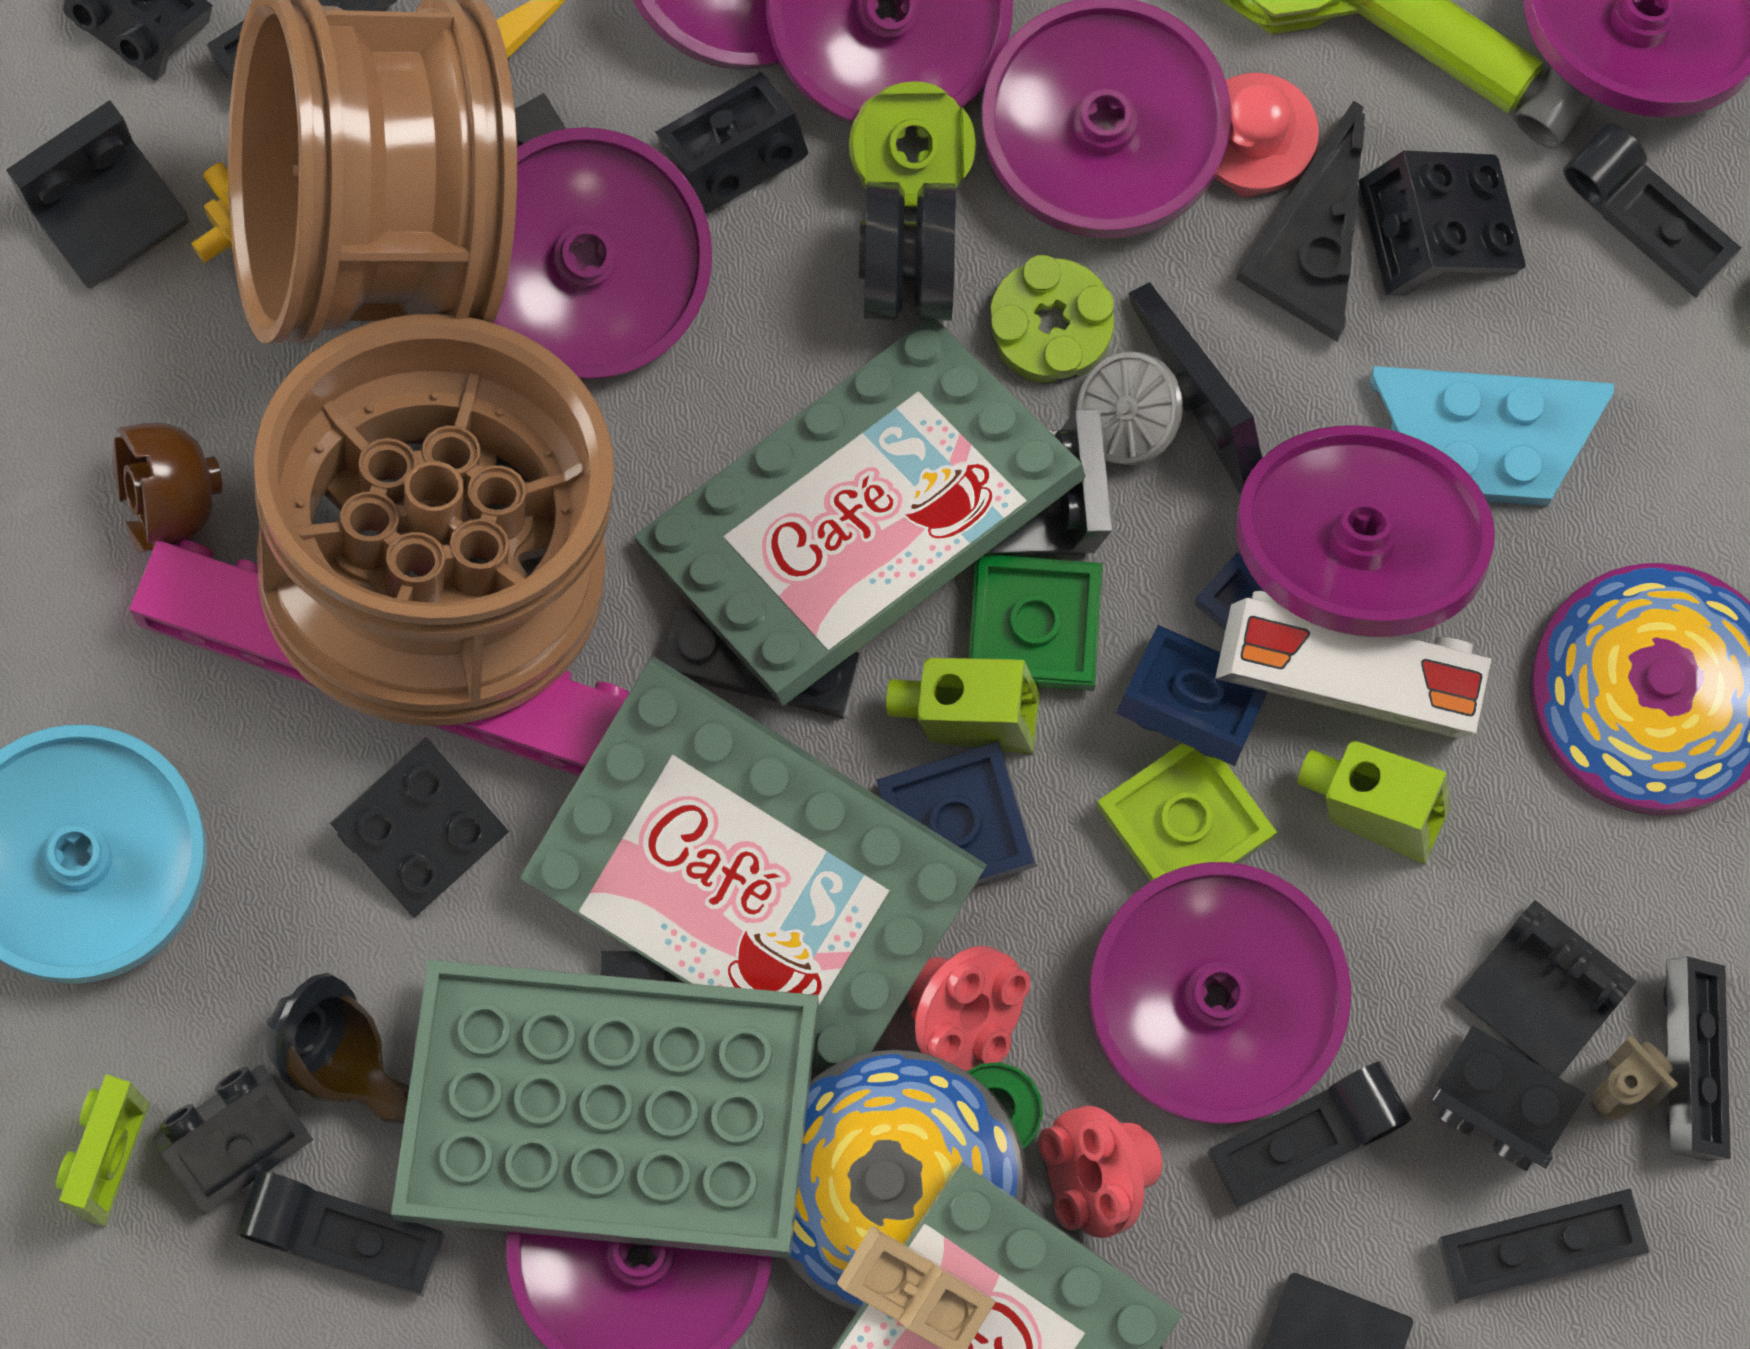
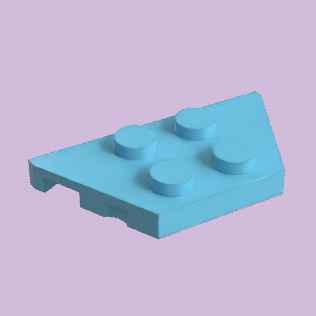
M1373 366L1370 383L1374 392H1379L1392 420L1391 429L1393 431L1420 439L1447 454L1473 478L1487 502L1549 506L1614 393V383Z

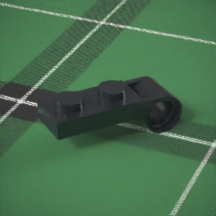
M1606 124L1564 167L1563 172L1567 182L1578 195L1603 215L1605 220L1697 298L1737 257L1742 247L1646 165L1647 156L1644 149L1629 132L1618 125Z
M1378 1061L1349 1074L1331 1085L1329 1089L1210 1148L1207 1153L1237 1210H1240L1389 1135L1409 1123L1412 1118L1382 1062Z
M258 1170L235 1233L252 1242L421 1297L424 1296L445 1235L441 1230L419 1223L394 1221L391 1214L316 1191L299 1181L263 1170Z

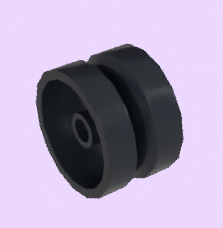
M867 181L866 221H860L859 279H865L864 319L895 320L902 311L903 281H915L914 311L919 319L952 321L956 184L923 183L917 192L916 222H904L905 191L900 183Z

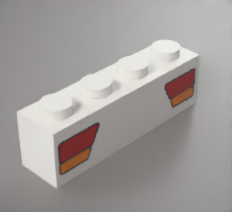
M1254 591L1252 599L1245 598L1231 604L1215 679L1453 738H1461L1476 734L1492 658L1472 654L1473 644L1454 638L1436 637L1434 644L1412 639V634L1394 637H1366L1336 632L1312 624L1294 615L1273 600L1266 592Z

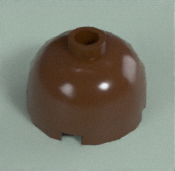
M142 423L119 427L118 432L121 436L115 437L113 444L114 469L119 500L122 502L127 499L132 513L137 515L139 520L125 521L135 547L143 553L153 551L158 541L177 545V543L183 540H188L204 527L210 517L212 495L221 494L222 477L217 459L214 456L205 458L197 440L182 428L167 423Z

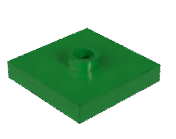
M983 555L975 563L969 659L1024 660L1037 687L1094 691L1103 563L999 555Z

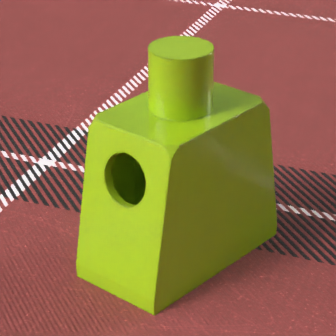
M928 658L924 662L922 681L890 679L887 688L886 711L888 717L918 719L928 739L934 743L978 748L998 741L1003 751L1033 754L1040 691L1024 660Z
M1351 741L1342 760L1311 749L1298 775L1297 785L1326 796L1329 819L1332 823L1424 865L1427 863L1451 809L1447 772L1358 741Z

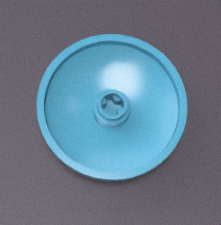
M94 725L55 726L23 736L0 750V962L15 971L44 981L87 983L112 978L128 972L159 953L181 930L192 913L201 892L207 866V840L203 818L192 792L176 768L162 754L140 739L122 731Z

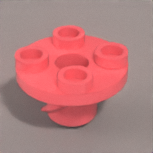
M1246 73L1227 79L1226 83L1231 102V126L1226 153L1215 179L1243 197H1253L1260 193L1277 191L1292 184L1309 167L1318 143V121L1308 98L1292 83L1270 74Z
M975 946L965 949L949 960L943 957L929 959L907 994L908 1003L913 1009L911 1017L915 1020V1035L920 1051L924 1054L943 1059L965 1071L979 1064L1001 1062L1011 1048L1012 1041L1010 1035L1019 1020L1024 998L1030 989L1031 982L1028 973L1021 969L1010 956L990 946Z
M1081 1106L1062 1113L1051 1127L1043 1129L1039 1135V1151L1046 1162L1050 1185L1055 1195L1054 1211L1058 1221L1064 1228L1071 1231L1080 1229L1093 1237L1107 1238L1125 1232L1134 1225L1142 1210L1145 1188L1154 1185L1162 1172L1163 1162L1160 1148L1148 1131L1139 1124L1120 1123L1110 1113L1101 1108Z

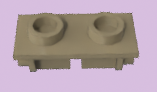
M1631 1035L1606 1061L1613 1072L1594 1091L1592 1104L1596 1113L1606 1120H1619L1623 1118L1641 1100L1651 1110L1678 1085L1669 1075L1673 1068L1668 1059L1654 1045L1649 1042H1644L1640 1045Z

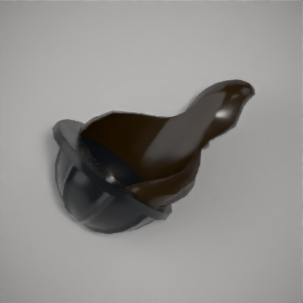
M329 973L318 974L299 985L294 993L281 998L271 1017L266 1021L267 1033L265 1043L267 1056L272 1064L278 1068L280 1078L291 1088L303 1090L313 1099L323 1102L357 1099L362 1105L368 1106L383 1122L404 1124L409 1086L390 1078L385 1073L382 1058V1041L374 1019L357 1002L354 992L346 982Z

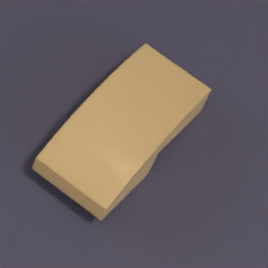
M871 1226L837 1282L844 1291L896 1319L906 1329L941 1349H967L996 1302L993 1298L874 1226Z

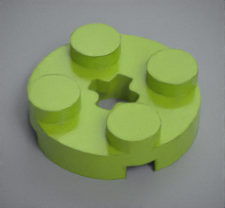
M917 81L903 82L885 87L876 95L864 101L857 117L853 121L849 137L851 162L864 188L867 190V181L899 182L905 191V207H917V192L923 183H954L957 188L960 181L966 177L972 167L976 149L973 124L963 107L960 108L955 99L947 95V92L940 87ZM908 126L916 127L917 137L927 138L928 150L918 152L917 162L915 163L908 162L905 152L897 151L896 147L897 139L905 137L906 127Z
M1048 255L1034 256L1025 265L1009 273L994 294L990 308V329L996 343L995 348L1001 360L1012 371L1028 380L1038 383H1056V379H1067L1074 375L1078 378L1089 373L1101 362L1109 349L1114 330V299L1110 291L1105 288L1103 282L1086 267L1070 260L1054 259ZM1053 307L1062 310L1063 320L1069 326L1065 330L1054 327L1049 334L1040 330L1042 319L1037 313L1042 309L1049 311Z

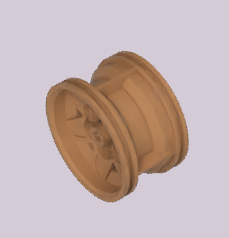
M252 0L241 29L232 80L228 136V194L231 240L239 293L250 329L260 342L264 344H278L287 340L293 344H307L313 342L321 330H338L348 321H380L387 318L414 314L454 315V319L469 317L491 323L495 322L505 292L514 239L517 201V137L512 82L505 46L496 19L484 0H423L415 12L342 10L338 6H321L318 0Z
M414 314L368 323L328 341L309 354L290 372L280 384L266 408L255 444V502L259 517L257 546L258 587L262 610L276 643L289 662L305 679L326 695L361 713L403 724L435 726L478 721L518 707L540 694L569 669L590 638L600 611L606 561L604 533L611 510L614 461L609 431L601 410L590 391L561 359L530 338L504 326L469 317L454 319V315ZM423 443L422 450L413 451L408 445ZM497 457L517 469L529 482L525 483L521 475L511 468L501 465L496 466ZM386 479H397V481L390 483L380 482ZM325 495L340 510V520L332 523L312 525L318 505ZM491 504H499L507 508L502 510H493L487 508L486 506ZM364 530H374L380 532L381 534H378L376 536H364L359 534V532H362ZM544 556L539 565L528 576L520 562ZM480 557L486 558L490 562L476 564L468 560L470 558ZM413 571L421 577H409L404 573Z

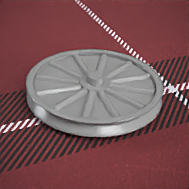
M1127 351L1116 353L1103 359L1089 372L1080 388L1076 409H1100L1105 460L1111 463L1131 466L1151 461L1163 453L1171 444L1180 427L1183 414V398L1178 381L1168 366L1153 356Z

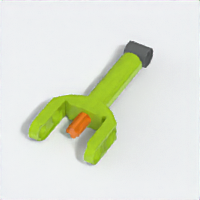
M1220 0L1271 35L1312 29L1333 17L1358 13L1507 114L1517 110L1514 114V121L1517 126L1532 140L1548 148L1557 149L1560 147L1594 100L1570 85L1552 67H1549L1545 74L1541 76L1544 62L1451 0Z

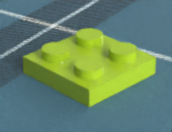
M1181 743L1099 799L1096 805L1150 882L1165 873L1193 864L1208 862L1238 864L1273 840L1277 834L1275 828L1226 762L1205 756L1195 748Z
M105 1074L100 1090L92 1088L86 1096L79 1118V1125L86 1127L77 1153L73 1151L66 1153L56 1179V1189L62 1190L59 1201L80 1219L103 1227L106 1226L150 1106L149 1101L131 1082Z

